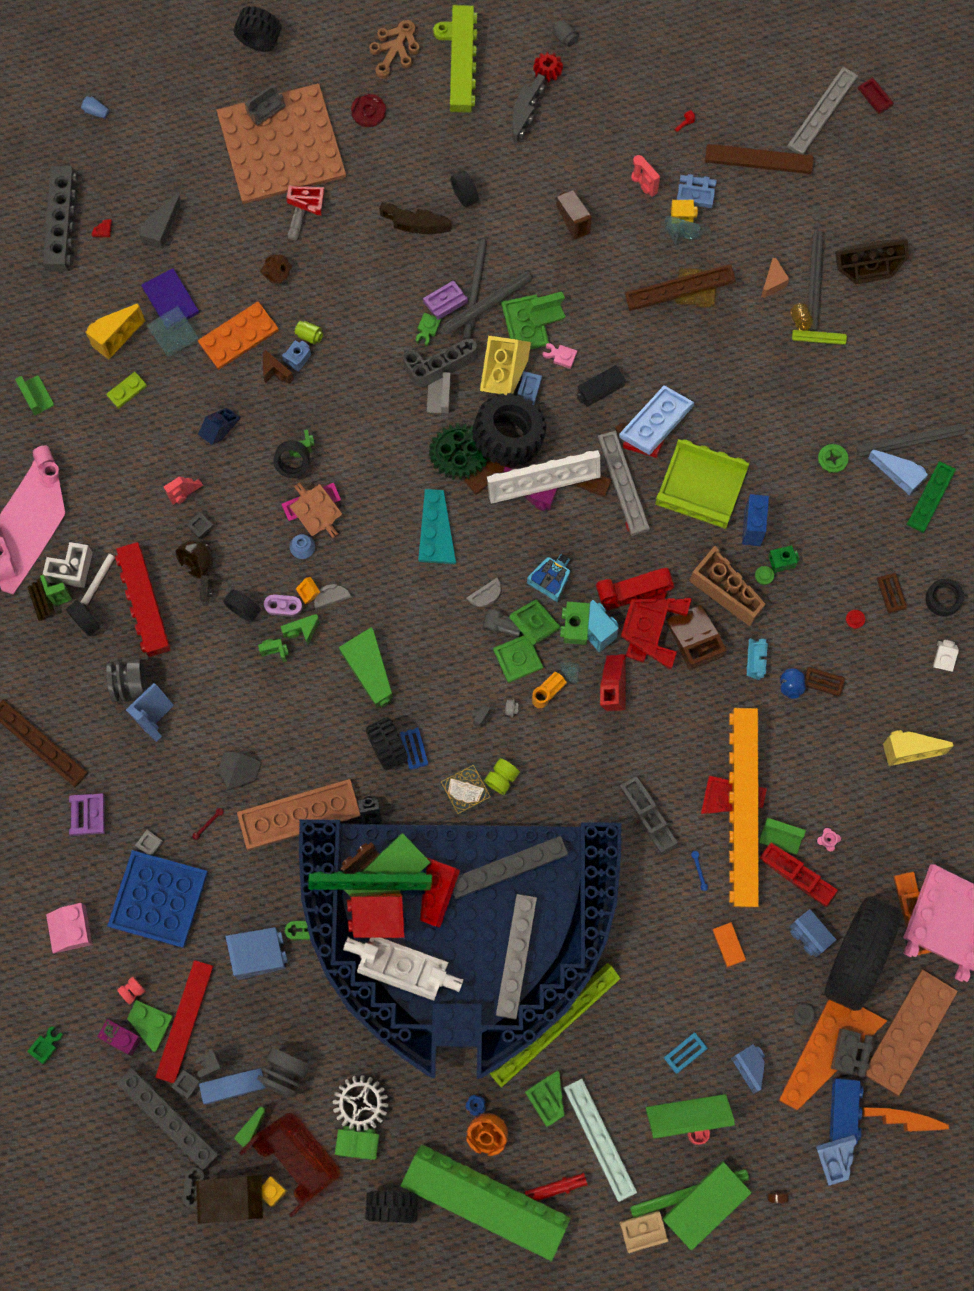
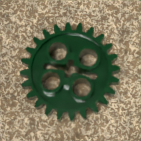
M457 423L456 428H453L450 424L449 430L443 427V433L436 432L437 438H432L429 450L430 461L434 463V469L439 468V474L445 472V478L452 475V480L456 476H459L460 481L463 479V476L470 479L471 473L477 476L476 470L482 472V466H487L486 460H489V458H485L481 454V450L478 451L475 446L476 442L473 441V426L467 429V425L464 424L461 428L459 423ZM457 438L463 439L462 441H455ZM449 451L450 453L444 454L442 452ZM463 462L464 464L458 465L456 463Z

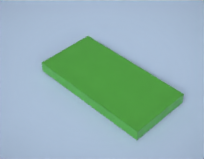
M401 833L361 872L365 874H375L377 872L386 874L398 872L416 874L420 873L430 861ZM345 890V891H346V893L350 896V894H353V893H367V892L394 891V890Z
M726 1094L646 1107V1114L653 1138L735 1125Z
M722 1161L662 1219L692 1251L751 1194V1191Z

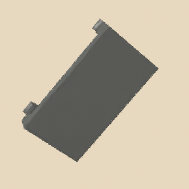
M272 84L247 101L245 107L249 117L259 126L285 108L286 104L282 94L279 95L276 86Z
M213 1049L195 1061V1063L203 1061L201 1066H204V1069L197 1073L199 1078L204 1080L226 1071L218 1052Z

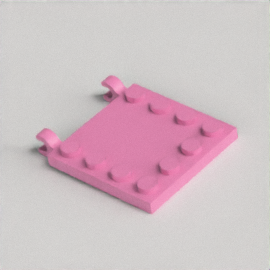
M934 864L930 865L904 935V939L908 940L903 954L909 957H917L920 946L959 965L955 979L961 982L963 980L968 982L970 971H974V884Z

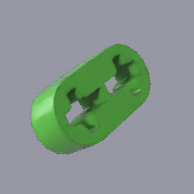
M292 921L286 925L285 934L289 939L310 940L309 932H305V929H308L306 921ZM294 925L297 929H303V932H296V936H292V933L288 931Z

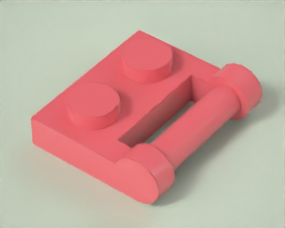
M637 155L633 159L634 172L631 175V179L634 182H639L645 194L649 193L653 197L658 193L660 176L641 155Z

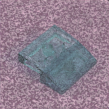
M178 306L146 325L167 358L199 339Z

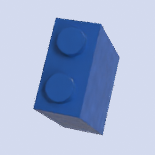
M749 495L744 510L742 545L761 546L766 533L769 496Z

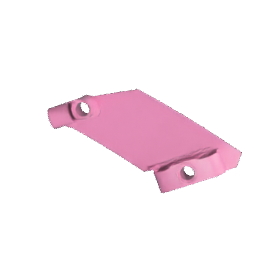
M46 445L39 446L33 450L34 461L31 468L0 514V552H2L0 555V588L3 592L13 595L65 516L59 482V468L55 464L49 447ZM48 472L55 473L52 476L47 475Z

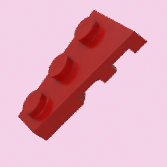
M713 776L708 777L701 814L732 811V803H729V791H732V784H729V780ZM758 787V809L763 808L767 788Z
M427 858L430 863L427 865L426 874L432 875L431 889L425 890V894L422 896L420 920L440 928L460 870Z

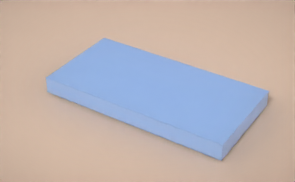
M664 385L621 431L619 437L650 455L694 407V402Z

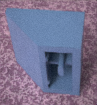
M810 909L789 926L792 929L790 931L791 935L796 940L800 939L805 946L803 948L810 956L814 955L817 957L836 941L834 936Z

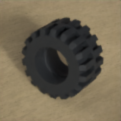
M248 6L240 11L233 32L243 45L257 51L267 52L275 48L282 25L276 16L267 10Z
M389 717L366 726L367 736L383 769L387 771L408 761V755L403 742Z
M367 1192L365 1219L372 1222L414 1223L418 1217L419 1195L410 1192Z

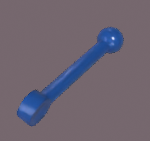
M693 851L691 857L695 860L701 881L700 888L702 891H706L708 885L705 884L699 864V853Z

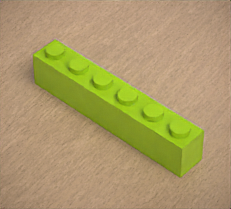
M453 5L450 112H471V106H475V95H472V90H475L476 79H472V73H476V62H472L473 57H476V46H473V40H476L477 29H473V24H477V13H474V6Z

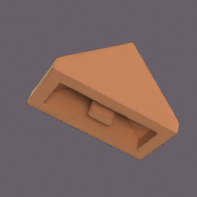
M776 258L772 259L761 297L765 298L786 288L789 278Z

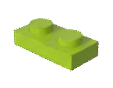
M133 372L106 395L119 409L145 389L147 385L136 372Z

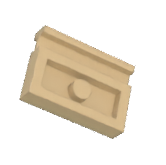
M659 1210L619 1222L628 1253L668 1242Z

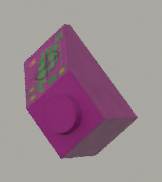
M109 1019L106 1020L97 1036L130 1056L134 1054L142 1040L140 1036Z

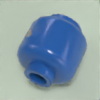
M798 669L785 670L780 676L781 693L791 699L798 698L806 690L805 675Z

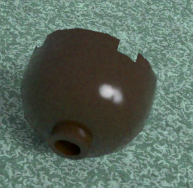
M189 540L181 544L175 551L179 564L181 566L185 564L192 570L188 572L192 577L199 579L211 569L213 556L208 544L197 540Z

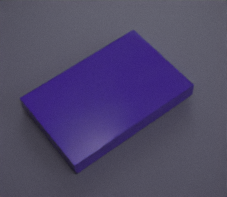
M173 268L141 285L167 330L199 314L197 307Z

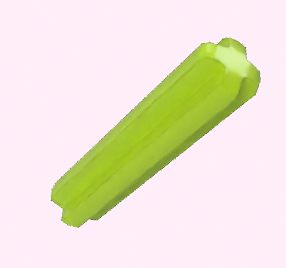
M793 330L792 332L793 341L845 345L847 341L846 334Z

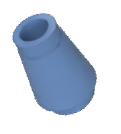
M86 96L81 106L85 113L104 119L109 113V109L93 97Z

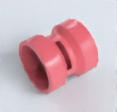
M131 977L125 986L117 989L129 1005L135 1001L138 995L141 996L146 992L134 977Z
M709 1130L688 1133L689 1140L695 1145L706 1143L710 1137Z

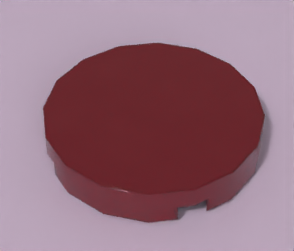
M364 94L362 97H357L351 106L352 118L363 127H374L380 124L386 115L384 101L374 94Z

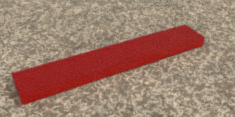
M194 960L155 1078L171 1083L177 1080L214 966Z

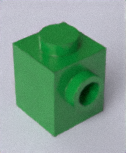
M792 545L770 550L768 555L774 573L793 569L799 561L798 553L796 550L794 551Z

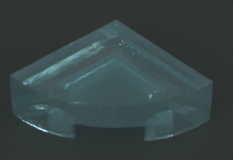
M560 662L561 672L564 677L571 683L577 684L580 664Z

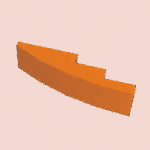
M914 872L893 876L906 927H908L920 894ZM919 946L918 955L930 953V951Z
M862 1108V1117L882 1116L883 1124L903 1123L904 1132L949 1129L948 1124L909 1111L889 1108Z

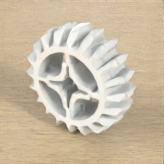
M354 1076L353 1084L347 1079L345 1083L348 1087L339 1086L343 1092L342 1094L335 1092V1096L340 1097V1100H334L333 1104L339 1105V1108H335L334 1112H341L337 1116V1120L345 1118L342 1126H346L349 1122V1129H353L357 1125V1132H361V1126L368 1130V1124L376 1128L377 1126L374 1121L377 1120L380 1123L383 1121L378 1116L379 1114H387V1112L381 1109L382 1107H388L387 1103H382V1100H386L388 1096L380 1095L385 1089L383 1087L378 1090L376 1089L380 1084L378 1081L371 1085L373 1080L371 1077L368 1078L366 1083L364 1076L360 1077V1082ZM356 1087H364L357 1097L347 1095ZM370 1089L377 1097V1107L369 1104L367 1100ZM360 1098H364L363 1102L370 1106V1108L361 1107L362 1109L358 1110V1105L351 1100L360 1101ZM344 1101L351 1103L354 1107L352 1119L345 1112ZM363 1111L374 1112L373 1116L369 1119L357 1121Z

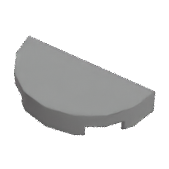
M498 577L468 596L466 600L477 607H487L493 604L501 592Z
M337 584L326 585L320 589V593L314 600L315 610L352 597L347 589L337 586Z

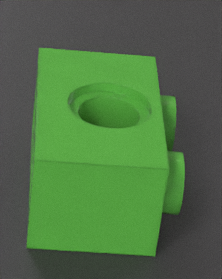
M567 602L566 608L563 607L562 619H565V626H561L560 637H564V643L587 644L590 603ZM577 620L580 625L574 627L570 625V622Z

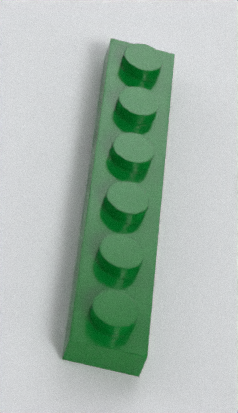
M314 872L309 874L308 890H430L432 875L422 872L416 874H406L403 872L395 874L383 872L375 874H365L364 872L325 874L324 872Z

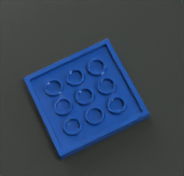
M132 850L107 927L185 948L208 871Z

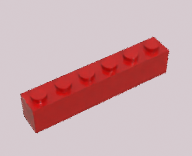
M136 542L116 548L118 555L115 556L118 567L121 566L123 571L120 573L123 584L126 583L128 589L125 590L127 600H131L133 606L130 607L131 615L133 618H136L138 623L135 625L137 635H141L143 640L140 642L142 652H146L148 657L171 651L141 546Z

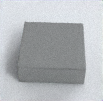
M146 830L135 846L144 853L153 856L163 841Z

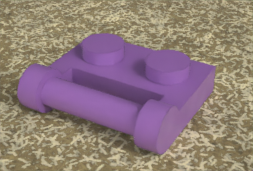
M86 794L69 796V803H71V828L69 829V835L105 834V795ZM80 802H84L83 828H79Z

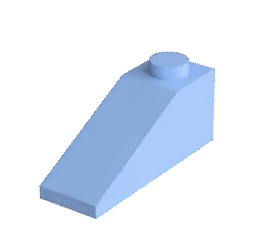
M874 449L868 457L908 495L912 494L928 476L922 466L900 457Z

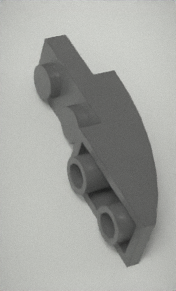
M538 74L531 87L526 85L522 87L516 100L513 114V140L515 143L525 137L527 126L532 125L535 120L534 107L538 101L537 97L539 94L542 95L546 89L545 76Z

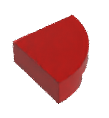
M103 220L97 227H94L92 237L110 238L112 220Z

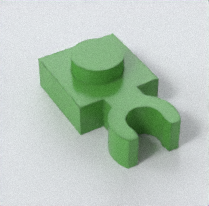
M424 313L417 328L421 333L416 336V343H419V340L424 338L426 339L425 346L427 347L430 344L429 336L435 337L441 319L437 320L435 316Z

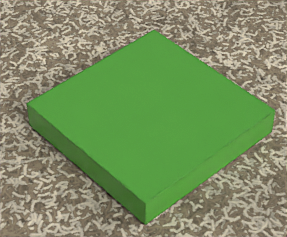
M537 599L511 613L509 616L533 645L561 628Z
M525 635L493 648L508 683L543 669L533 644Z

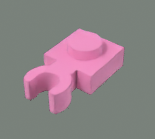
M547 343L546 348L550 349L551 352H543V357L547 359L553 357L555 358V364L571 369L577 350L562 345L556 349L554 345Z

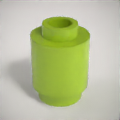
M299 321L296 325L295 334L298 335V338L314 345L322 340L323 332L321 327L307 321Z

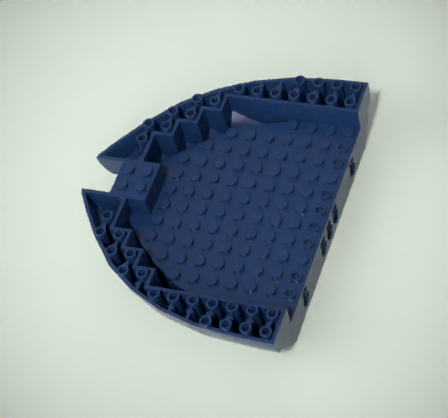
M300 819L301 901L310 941L328 981L347 1010L377 1039L409 1064L431 1078H436L437 1048H477V1079H480L534 1043L570 1009L590 980L607 944L618 898L621 862V823L581 822L580 827L341 824L340 820ZM401 833L425 857L459 869V875L561 836L568 856L459 899H456L452 892L440 928L420 920L422 896L425 894V890L400 891L403 904L404 938L383 939L448 962L446 974L463 979L459 992L445 986L439 987L434 1001L357 973L362 958L358 954L343 950L348 937L364 944L368 943L370 938H354L352 932L348 930V920H352L351 912L347 911V900L350 899V896L345 890H308L309 874L314 872H324L325 874L342 872L343 861L350 856L353 858L359 853L357 850L363 844L372 842L380 854ZM427 866L421 871L422 873L427 872ZM519 894L536 897L537 900L517 1018L515 1020L498 1017L496 1012L516 896Z

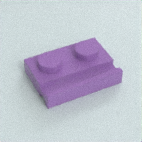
M452 281L424 297L423 303L439 320L468 303V298L464 296L457 284Z

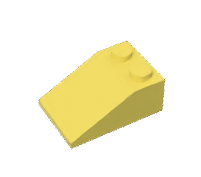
M488 336L480 391L496 394L504 393V395L514 393L528 362L531 342Z
M902 730L892 732L887 737L883 746L888 765L893 766L946 755L953 747V742L913 732L903 733Z

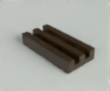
M38 578L37 582H33L27 588L38 621H43L54 614L55 610L52 602L46 595L41 578Z

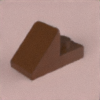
M265 350L263 352V377L265 383L275 374L279 381H285L290 384L294 380L292 372Z

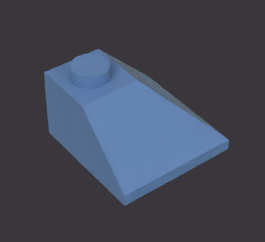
M754 1044L731 1058L753 1094L762 1088L765 1063L763 1060L765 1056L758 1046L755 1047Z

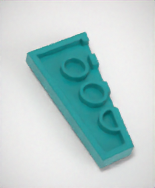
M425 489L419 562L456 565L444 490Z

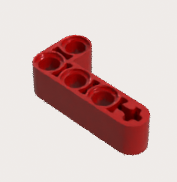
M661 568L613 584L611 579L601 580L596 583L600 602L605 610H612L630 604L631 599H646L668 592L675 587L669 568Z

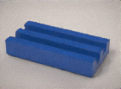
M419 728L400 732L401 740L408 755L409 769L413 770L427 766L428 761ZM415 733L423 758L422 763H420L414 739L412 736V734ZM405 736H409L416 762L415 765H412Z

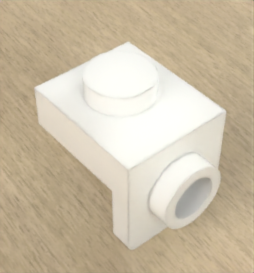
M938 641V649L933 667L953 672L959 649L953 641Z

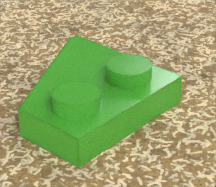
M556 1071L525 1091V1094L546 1127L564 1117L559 1071Z

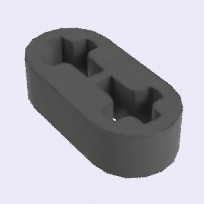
M197 1167L189 1169L185 1176L183 1202L190 1208L197 1207V1201L191 1204V1201L187 1200V1197L192 1195V1188L195 1189L196 1196V1186H193V1179H190V1174H194V1171H197L201 1178L196 1181L205 1180L204 1171Z

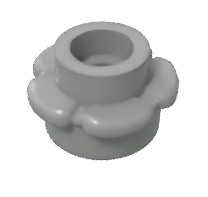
M515 699L506 700L505 715L513 718L514 714L518 713V703H515Z

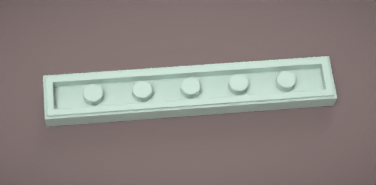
M580 1079L564 1087L618 1202L637 1193L583 1080Z

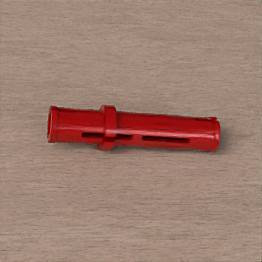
M584 1173L569 1178L562 1177L560 1181L526 1190L525 1194L527 1197L538 1201L564 1192L566 1194L571 1193L570 1190L588 1186Z

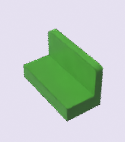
M562 292L529 301L525 310L533 327L553 323L565 318V314L560 306L565 298Z
M22 376L15 379L34 415L54 406L39 376H35L27 381H24Z
M44 574L40 576L46 595L54 606L73 600L71 593L63 582L52 586Z
M767 818L759 843L766 846L773 843L785 852L797 855L806 830Z

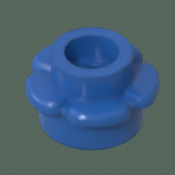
M477 1095L469 1097L466 1102V1109L470 1111L471 1115L477 1116L485 1111L484 1098Z

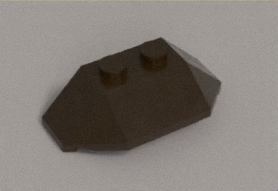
M908 239L882 240L848 246L835 251L837 270L855 284L892 278L904 262L909 259Z

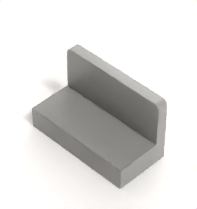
M443 372V378L428 385V413L449 414L450 373Z

